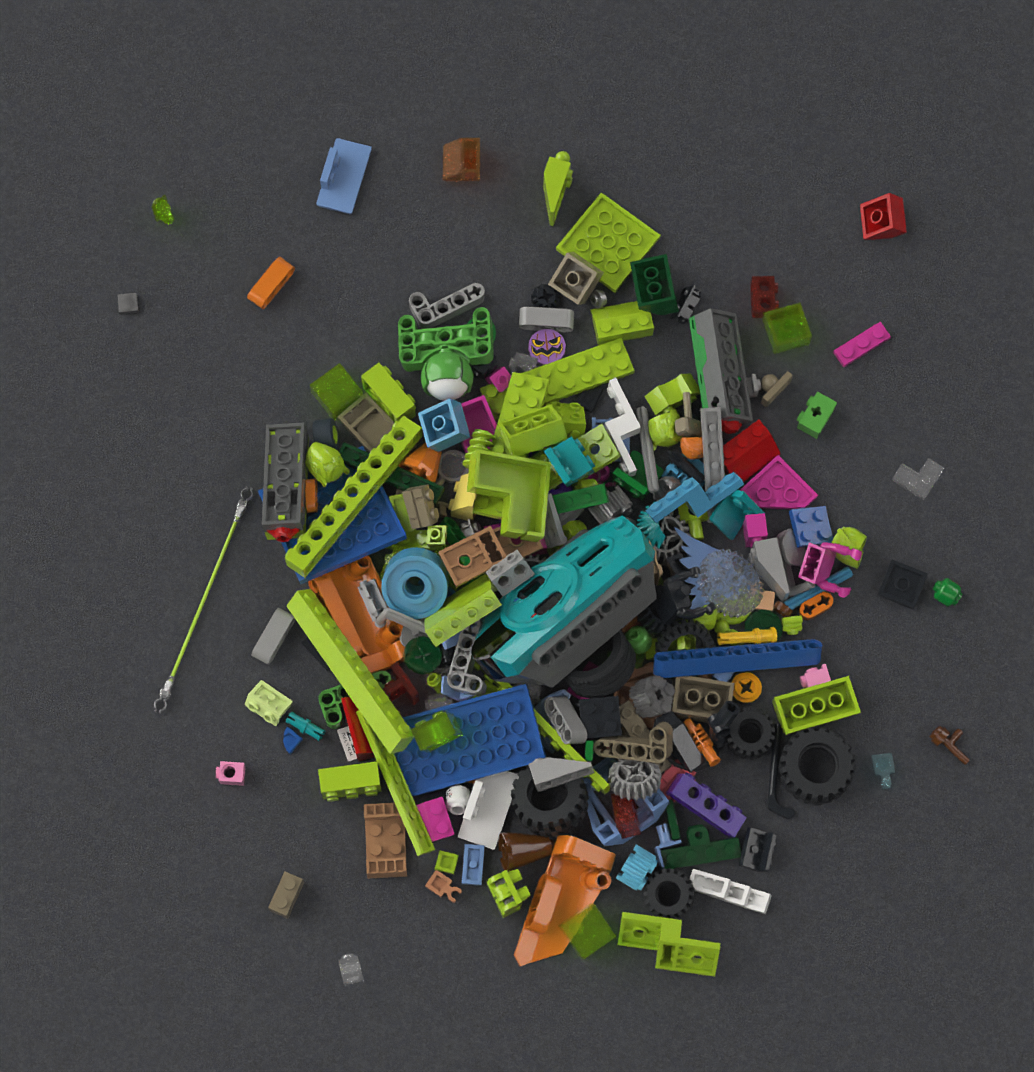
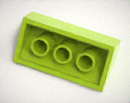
M849 676L774 697L772 701L777 719L786 735L861 713Z

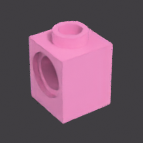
M220 761V767L216 768V778L219 779L220 784L244 786L246 766L244 763ZM229 769L235 770V775L231 778L225 776L226 771Z

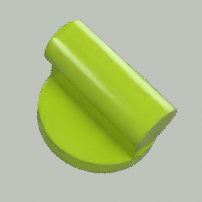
M802 616L782 618L783 631L787 632L788 635L798 634V631L802 630Z

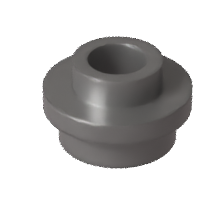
M594 290L592 292L590 300L593 306L599 309L606 305L607 297L604 291Z

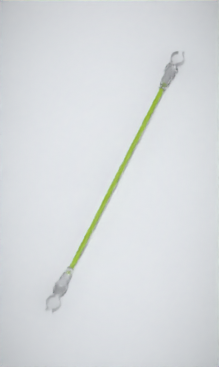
M248 487L241 491V497L243 492L248 490ZM253 493L246 501L242 497L236 505L233 525L173 671L159 692L160 699H157L154 703L155 708L158 701L162 700V698L166 701L172 694L174 676L236 525L242 519L244 512L247 511V501L252 499ZM165 702V707H164L163 709H160V710H159L160 714H161V711H164V710L166 709V707H167L166 702Z

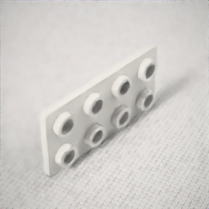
M506 771L475 780L463 815L464 819L458 838L478 845H485V847L493 850L496 848L499 834L512 801L511 790L514 789L512 784L514 779H519L517 774Z

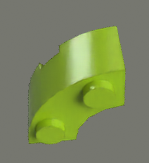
M691 373L680 374L675 379L654 388L645 398L655 415L670 413L671 410L683 405L684 392H690L691 403L697 400L696 396L700 394V388Z

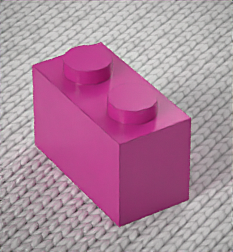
M765 513L745 516L743 522L745 547L752 548L755 541L767 539Z

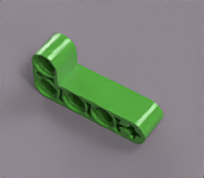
M378 671L372 674L384 692L391 688L392 679L387 671ZM381 678H384V680H386L385 685H382V683L380 682ZM342 685L322 691L318 698L326 724L332 729H337L343 724L340 707H343L341 693L345 689ZM325 697H332L333 701L331 704L326 705L322 702ZM331 715H338L339 720L332 723L329 721Z

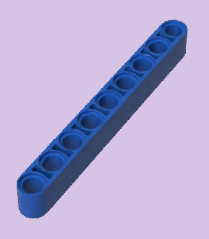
M815 639L658 652L654 655L653 674L663 678L817 665L821 661L822 643Z

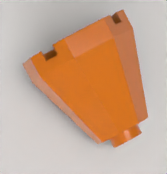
M425 442L407 455L398 467L435 483L442 452L427 448Z

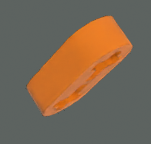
M316 478L306 479L305 502L307 513L318 512V485Z
M822 592L803 602L799 608V615L802 616V619L810 620L829 610L833 604L832 595L828 592ZM821 597L824 599L828 598L827 606L825 604L818 606V603L821 602ZM805 606L807 608H811L813 606L815 607L814 609H812L811 615H809V613L803 612L805 610Z

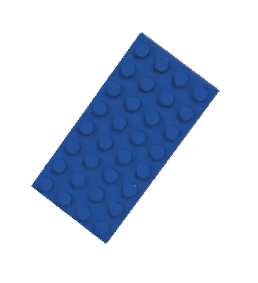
M527 684L403 717L415 737L404 751L394 753L412 797L529 765L535 759L546 758Z

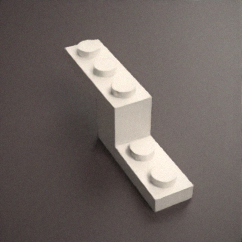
M614 378L609 380L607 392L611 399L614 398L616 402L615 408L621 416L605 422L604 426L621 455L619 458L621 462L619 463L620 469L632 477L636 475L637 469L622 440L640 433L641 426L617 379Z

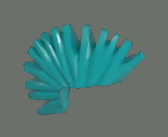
M641 511L642 515L638 516L641 519H637V522L640 523L637 526L641 531H644L643 534L647 536L646 538L651 542L652 547L657 544L659 549L666 537L660 529L659 521L655 523L646 512Z

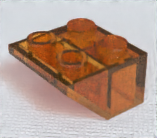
M459 138L443 145V181H480V138Z

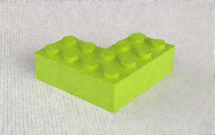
M480 449L474 451L470 455L467 492L504 498L500 536L515 539L520 537L521 540L538 542L544 538L551 462Z

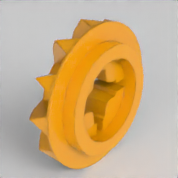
M743 672L736 675L732 680V683H734L733 696L736 700L742 703H752L759 698L762 684L756 675ZM751 682L749 688L751 692L746 691L741 694L743 689L741 684L747 685Z

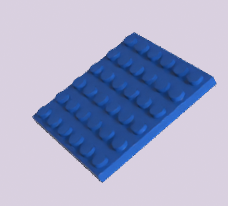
M363 446L358 447V449L365 451ZM345 465L350 471L349 474L343 473L339 479L327 483L326 487H323L317 481L318 512L306 513V532L314 519H318L321 515L322 509L333 501L335 493L343 489L346 480L350 476L353 477L357 472L356 469ZM308 471V479H315ZM363 479L361 482H362V483H366V482H368L369 480H368V479ZM383 486L379 488L306 578L295 572L300 585L407 539L406 533ZM260 489L258 493L263 502V489ZM352 493V494H350L349 496H350V497H355L357 494H356V493ZM341 507L337 511H344L346 508ZM327 522L325 525L330 526L334 522ZM316 536L313 538V540H319L322 537ZM298 538L281 542L286 553L297 544ZM305 550L301 554L306 555L310 551Z

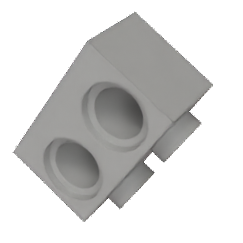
M518 549L508 554L506 558L486 571V574L502 596H505L535 575Z

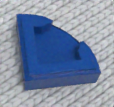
M287 727L284 731L283 743L287 752L291 754L303 739Z

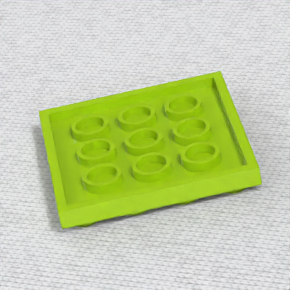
M601 192L557 245L556 250L563 256L567 252H574L603 271L604 273L599 282L616 293L632 273L630 262L643 259L660 239L661 235Z

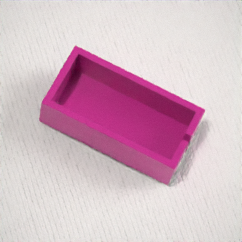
M484 395L461 404L470 436L475 432V429L485 430L494 435L497 424ZM472 436L461 442L465 454L468 453L467 448L470 446V439H473Z

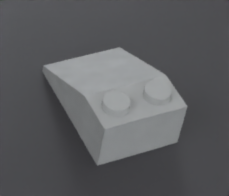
M777 537L755 541L752 548H750V564H754L756 572L783 603L787 600L790 591Z

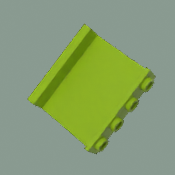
M486 573L447 597L436 613L425 618V632L435 647L502 605L494 593L497 591V588Z

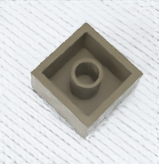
M567 252L548 285L576 304L581 305L586 303L604 272L576 253Z

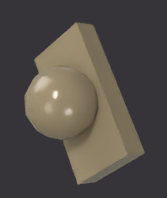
M787 371L780 380L773 374L765 375L761 380V387L767 393L762 397L761 404L768 407L791 383L793 375Z

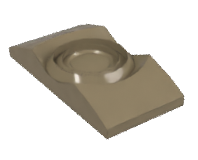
M364 393L337 417L350 434L369 453L373 448L378 447L382 437L392 430L394 424L390 417L367 393ZM398 437L396 440H403L404 437ZM415 445L409 453H411L417 446ZM386 451L384 454H391L392 451Z

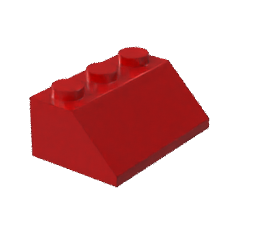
M759 419L723 445L725 474L728 475L734 472L745 482L768 465L777 455H781L771 433Z
M350 697L341 698L358 762L375 757L356 714L359 709Z

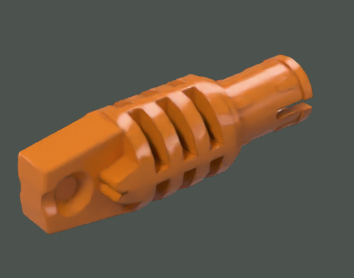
M690 717L683 721L699 752L704 755L711 767L717 765L721 759L713 749V742L700 723L696 725Z

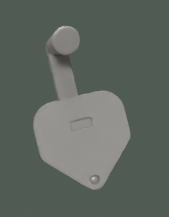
M792 529L780 532L777 535V541L790 591L789 597L814 588L815 584L805 581L802 584L795 585L791 566H802L806 549L805 547L797 548Z
M385 608L375 620V625L379 628L386 625L387 619L403 625L400 642L404 647L413 638H418L419 636L428 637L425 632V618L413 619L393 609Z

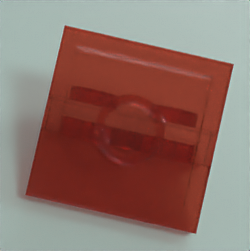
M398 662L392 664L390 667L395 680L387 682L384 685L383 691L391 702L405 693L414 706L420 702L419 693Z

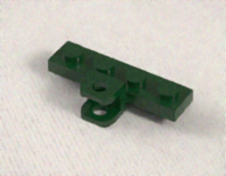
M703 824L688 826L687 839L689 845L660 850L664 869H674L741 857L738 837L710 841L708 831ZM700 831V835L695 837V833Z

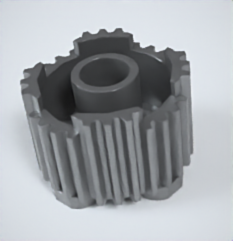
M618 485L614 487L615 490L613 492L607 491L608 503L588 508L600 525L622 515L627 517L633 511L631 509L633 503Z
M656 675L637 681L635 686L630 687L629 696L633 700L632 703L635 704L636 715L639 714V717L650 718L671 711V704H673L672 700L674 699L672 696L675 693V689L672 684L666 682V679L663 680V677Z

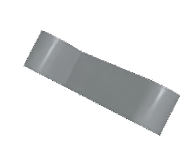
M473 283L429 305L422 293L415 292L409 297V307L420 328H434L483 303L485 290L481 284ZM463 300L464 303L462 305L455 304V301ZM421 301L422 304L420 306H415L413 302ZM440 308H446L448 311L446 313H440L438 310ZM428 316L431 320L424 322L422 318Z
M480 619L460 632L447 677L448 685L455 691L478 697L485 694L487 690L486 683L480 677L471 675L479 650L475 638L483 623ZM472 640V646L465 648V643ZM462 659H467V664L463 667H460V661ZM461 677V683L454 686L455 679ZM480 682V687L477 690H472L473 684Z

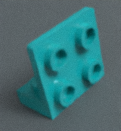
M736 490L719 502L709 519L728 539L733 540L742 527L746 515L762 514L765 512L744 491Z

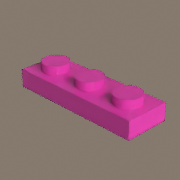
M879 322L835 349L833 353L841 365L846 367L889 340L891 336L883 324Z

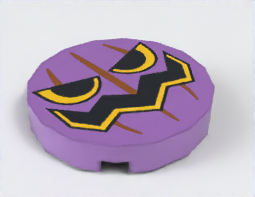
M542 329L532 335L529 340L528 351L533 361L543 366L562 359L565 355L566 344L560 333L552 329Z

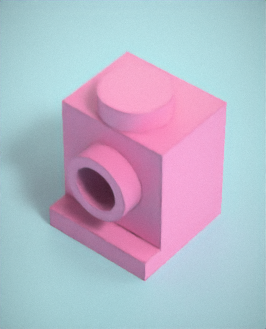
M823 664L819 670L817 667L808 669L804 676H800L803 688L831 681L826 664Z

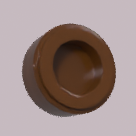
M777 601L773 606L774 610L783 617H790L793 613L787 605L780 601Z

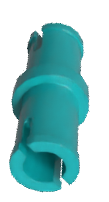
M294 712L288 715L295 719V721L287 718L286 723L299 729L302 734L306 733L318 741L323 738L316 732L324 735L325 730L312 724L311 720H305Z

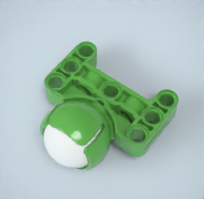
M484 307L477 308L473 312V324L418 329L412 316L404 315L399 319V359L402 367L407 372L422 370L421 385L424 392L429 396L442 401L449 398L455 400L470 392L473 386L474 378L470 365H486L493 360V325L490 313Z

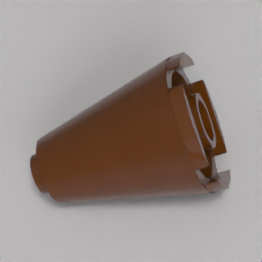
M503 832L498 837V850L502 852L500 862L504 871H512L551 856L554 842L552 839L550 840L549 836L543 837L541 835Z

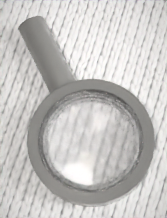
M450 450L441 455L438 469L439 478L436 480V484L442 486L445 481L448 483L460 482L461 476L469 473V469L462 465L463 460H466L462 452Z

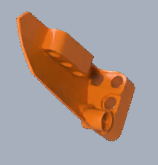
M557 836L546 872L539 878L514 953L519 966L564 952L601 890L607 889L610 886L611 877L609 873L612 870L616 854L573 836Z

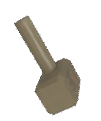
M684 392L683 405L685 417L675 421V432L686 438L702 437L701 421L692 418L690 392Z

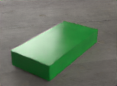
M593 741L585 742L584 759L587 762L593 761Z

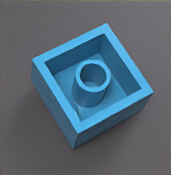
M449 398L418 413L427 448L440 452L471 438L462 405L456 400Z

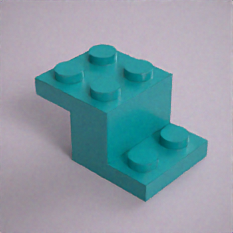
M572 436L554 448L549 447L544 451L567 487L584 476L588 475L589 477L595 473L593 461L589 455L584 456L582 453L585 451L578 438L574 440Z

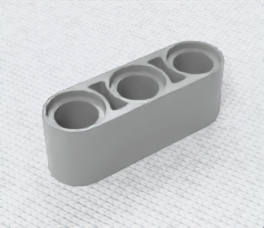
M520 308V329L534 331L552 329L556 332L573 331L574 311L570 309Z
M278 607L255 645L251 656L269 665L295 622L294 616Z
M565 696L547 697L544 702V709L564 744L584 743L587 739V731L570 700Z

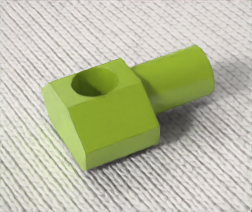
M686 503L678 507L680 521L685 520V524H688L691 537L698 541L703 540L701 522L708 520L707 511L701 516L696 517L688 512L689 508Z

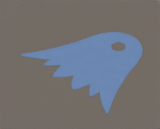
M674 527L678 535L688 546H681V548L691 556L680 559V562L688 569L699 567L701 575L697 574L698 578L689 577L685 580V582L695 585L691 589L690 595H696V597L691 602L692 606L690 609L702 607L711 602L714 603L744 596L751 591L754 585V576L750 567L742 559L702 543ZM734 571H739L742 574L743 579L741 581L733 578Z

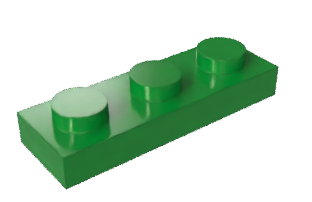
M605 483L552 495L558 514L609 502Z

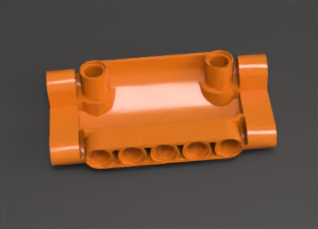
M366 556L312 579L308 583L310 589L316 594L360 659L367 666L370 673L373 674L378 671H386L404 662L403 652L405 647L400 642L403 625L387 619L384 627H377L375 621H372L357 588L360 586L359 583L365 580L368 582L372 579H375L382 594L381 579L371 558Z

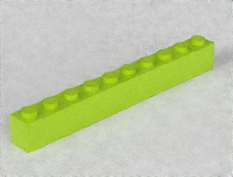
M312 589L297 591L287 604L291 614L390 754L404 751L415 737L410 727L401 717L399 711L389 700V697L372 676L367 666L360 659Z

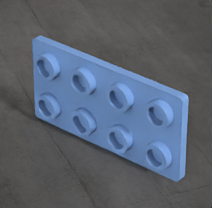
M339 138L336 139L334 147L329 149L321 175V190L317 199V206L346 214L353 213L372 150L370 146Z

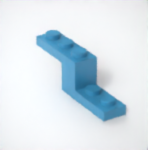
M732 472L704 492L701 485L691 477L683 481L675 490L668 492L661 500L653 503L645 511L657 523L679 506L686 503L690 511L696 517H699L743 486L744 483L737 474Z

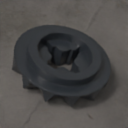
M541 284L535 287L531 295V301L534 307L558 308L561 302V293L548 284ZM544 292L548 296L551 295V297H549V304L545 299H541L543 297Z

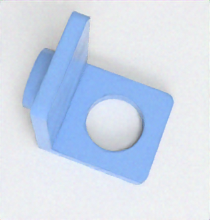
M442 676L441 693L459 702L474 697L455 691L448 685V676ZM455 680L454 686L459 685L461 682ZM476 683L473 684L472 690H475Z

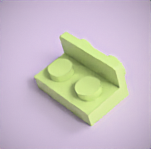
M261 680L248 694L245 706L263 717L268 723L277 726L280 718L290 708L293 701Z

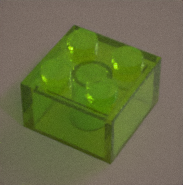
M801 303L764 313L763 323L774 354L810 344L812 335Z
M340 363L310 384L311 393L334 420L363 395V391Z
M443 711L433 714V718L428 721L424 719L415 723V727L411 729L420 750L428 753L463 736L454 714Z
M590 903L558 925L580 959L583 960L616 937L594 903Z

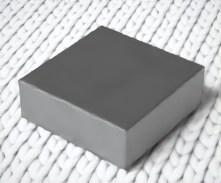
M137 293L118 295L120 314L139 312Z

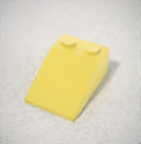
M468 474L462 475L460 482L456 481L454 486L456 495L454 499L451 498L448 510H451V517L468 521L467 519L474 520L475 518L473 509L474 501L477 498L476 493L467 492Z

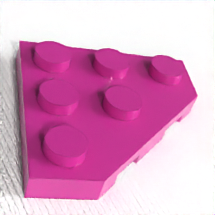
M779 455L740 489L760 508L767 509L806 508L818 497V494Z

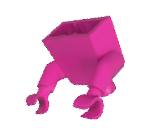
M824 542L820 546L809 543L798 578L816 584L823 590L832 593L837 592L840 597L844 598L849 595L851 588L839 587L837 584L828 582L826 579L830 576L836 553L845 556L850 555L858 561L862 557V552L854 548L851 550L849 547L837 543Z

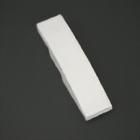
M696 869L692 870L690 879L696 892L766 914L771 894L732 882L727 878Z

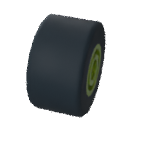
M328 418L314 421L312 429L314 442L328 445L338 451L339 434L335 420Z

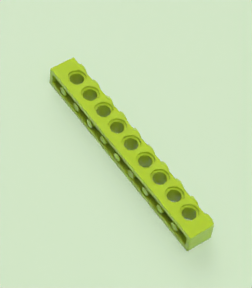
M404 415L400 420L395 421L392 430L382 437L378 447L370 451L368 459L360 463L353 477L350 476L346 480L343 489L335 493L333 501L322 509L318 519H314L311 522L308 531L305 534H301L297 544L287 551L285 561L289 568L304 578L307 577L422 438V427ZM398 437H404L403 440H396ZM386 451H392L391 454H384ZM375 465H380V466H381L380 468H377V469L372 468V467L375 466ZM363 479H368V480H369V481L366 482V483H362V482H361ZM352 493H356V494H357L355 497H350V496H349V495L352 494ZM341 507L346 508L344 511H337ZM327 522H334L330 526L325 525ZM316 536L322 537L319 540H313V538ZM305 550L310 551L306 555L301 554Z

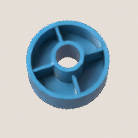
M418 547L404 549L395 554L385 568L381 584L383 598L390 609L413 619L429 617L436 613L445 602L449 587V573L442 559L434 552ZM419 577L423 580L424 584L415 586L408 579Z

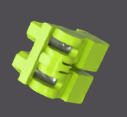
M518 869L509 872L505 870L486 881L493 898L496 899V905L503 918L521 910L522 902L531 896L526 886L518 890L514 886V883L522 880Z

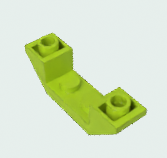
M435 525L428 526V530L405 532L407 539L386 547V549L402 551L418 547L430 551L436 550L446 545L447 526Z

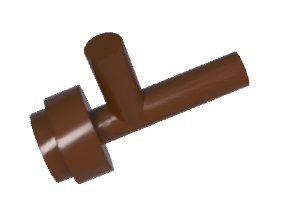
M938 726L929 736L931 741L936 746L942 743L966 765L970 759L954 745L962 736L963 731L956 729L948 739L947 737L950 732L945 727Z

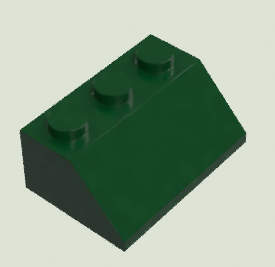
M667 254L630 262L639 309L660 316L679 312Z

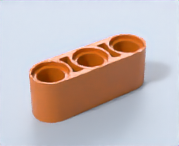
M281 257L276 258L250 290L247 298L261 309H264L292 276L295 267Z

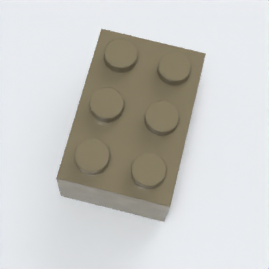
M692 676L674 677L672 685L674 686L675 693L672 696L674 699L672 700L671 711L678 719L686 720L690 717L693 721L708 723L707 719L711 715L718 713L726 701H732L734 683Z

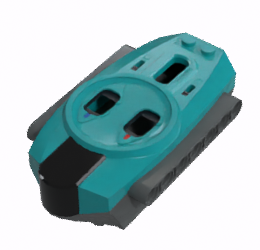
M623 515L608 520L590 531L586 529L579 531L544 562L533 566L531 569L535 575L499 599L502 605L487 615L476 635L471 648L473 658L489 679L494 681L531 683L537 686L547 685L553 688L657 599L654 584L655 550L642 531Z

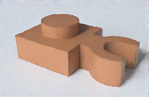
M438 870L433 873L425 885L427 889L440 898L446 894L449 901L453 903L456 902V899L451 894L453 892L462 893L460 888L451 887L450 885L453 881Z

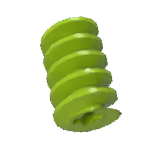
M475 429V432L471 435L473 439L469 441L468 453L465 454L466 460H463L462 465L469 469L470 455L477 449L491 451L487 446H494L489 440L496 439L495 435L485 430Z

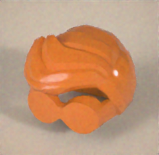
M681 437L680 447L682 453L688 459H700L703 457L702 437Z

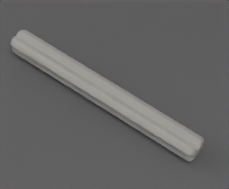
M641 406L636 409V415L641 426L639 434L648 491L655 493L659 491L652 438L648 430L647 408Z

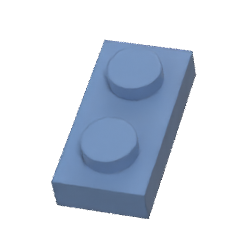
M465 844L462 884L482 885L485 845Z

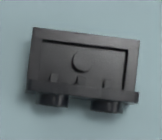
M752 827L747 828L739 866L756 872H768L772 865V854L776 846L777 834L773 832L767 833Z

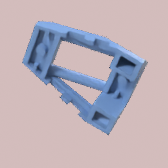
M607 757L593 766V769L608 782L610 768L613 763H617V760ZM582 777L589 796L587 812L593 832L604 846L626 843L654 824L669 804L667 797L658 788L657 793H653L652 797L646 796L645 800L638 798L637 801L634 799L639 808L615 823L594 793L595 789L591 786L592 782L587 777L585 779ZM593 805L605 822L603 824H600Z

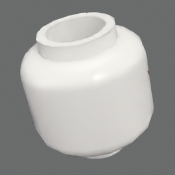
M462 785L450 787L446 791L445 806L447 810L455 815L464 814L471 795L470 790Z

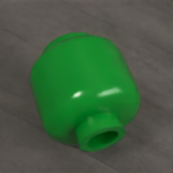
M945 578L942 581L938 580L932 589L935 591L934 599L947 607L955 606L963 594L961 586L949 578Z

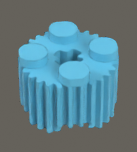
M636 844L633 849L636 853H630L621 869L624 873H618L616 879L634 890H642L648 879L646 876L647 872L650 874L653 872L658 860H656L655 855Z

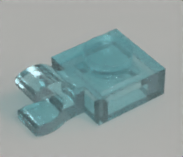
M892 753L872 755L875 776L881 775L882 790L890 789V786H892L890 774L895 773Z

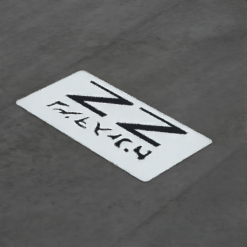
M349 726L337 730L347 760L357 759Z

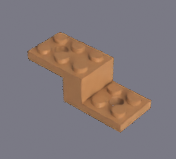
M489 526L438 553L455 586L458 587L486 573L491 566L499 563L508 554L513 553L517 549L523 558H526L542 550L543 546L540 541L533 542L522 540L518 545L513 544L511 538L500 536L501 526L495 529ZM462 556H467L470 558V563L463 566L459 563V559Z

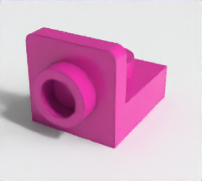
M499 367L492 374L485 377L488 384H493L498 392L508 388L511 375L505 367Z

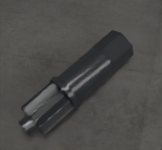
M670 449L667 452L669 455L668 459L690 478L693 477L699 484L705 480V476L676 449L674 451Z

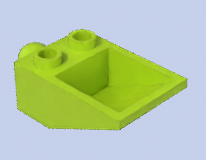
M565 151L558 152L555 158L549 156L544 171L543 188L550 226H554L566 188H570L573 179V170H571V163L569 162L570 156Z

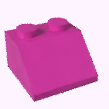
M443 797L416 805L432 842L455 835Z

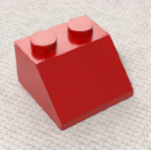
M888 193L860 204L863 239H889L907 233L902 197Z

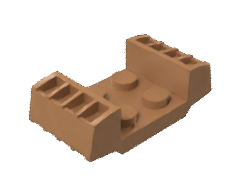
M395 803L364 804L367 878L407 877L405 825Z

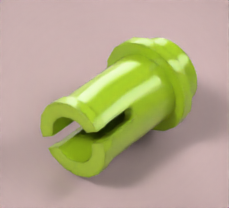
M431 673L427 677L428 686L433 687L439 696H443L440 691L442 677L439 674Z

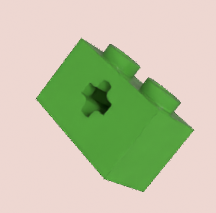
M817 391L815 396L811 395L806 403V406H808L805 412L801 411L796 420L799 422L797 428L817 439L835 410L837 402ZM815 412L819 413L816 417L812 416Z

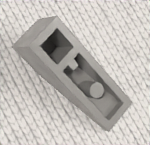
M547 757L538 758L529 763L538 792L595 773L591 762Z

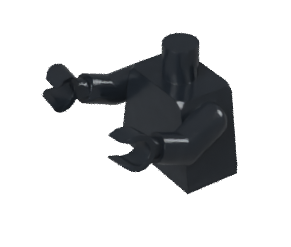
M699 567L690 568L687 572L676 573L665 579L663 586L655 589L657 599L653 603L663 625L680 621L681 618L692 620L703 616L705 613L711 615L713 610L716 609L713 602L702 608L690 609L692 603L688 595L691 593V588L683 584L682 581L687 580L689 577L698 578L697 574L701 575Z

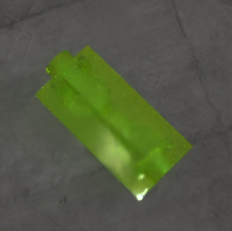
M164 194L161 198L158 197L151 207L155 220L157 222L161 219L165 224H171L174 221V217L170 212L171 207L168 204L166 195Z

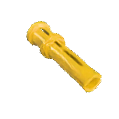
M770 627L763 630L755 628L752 631L718 633L717 637L720 638H717V642L719 645L777 642V631L775 627Z

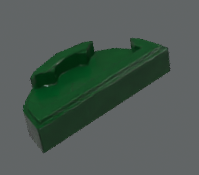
M671 799L665 808L672 839H678L680 833L673 800Z

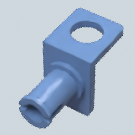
M668 823L656 826L661 844L656 846L654 851L660 870L665 868L660 850L682 843L681 840H672Z

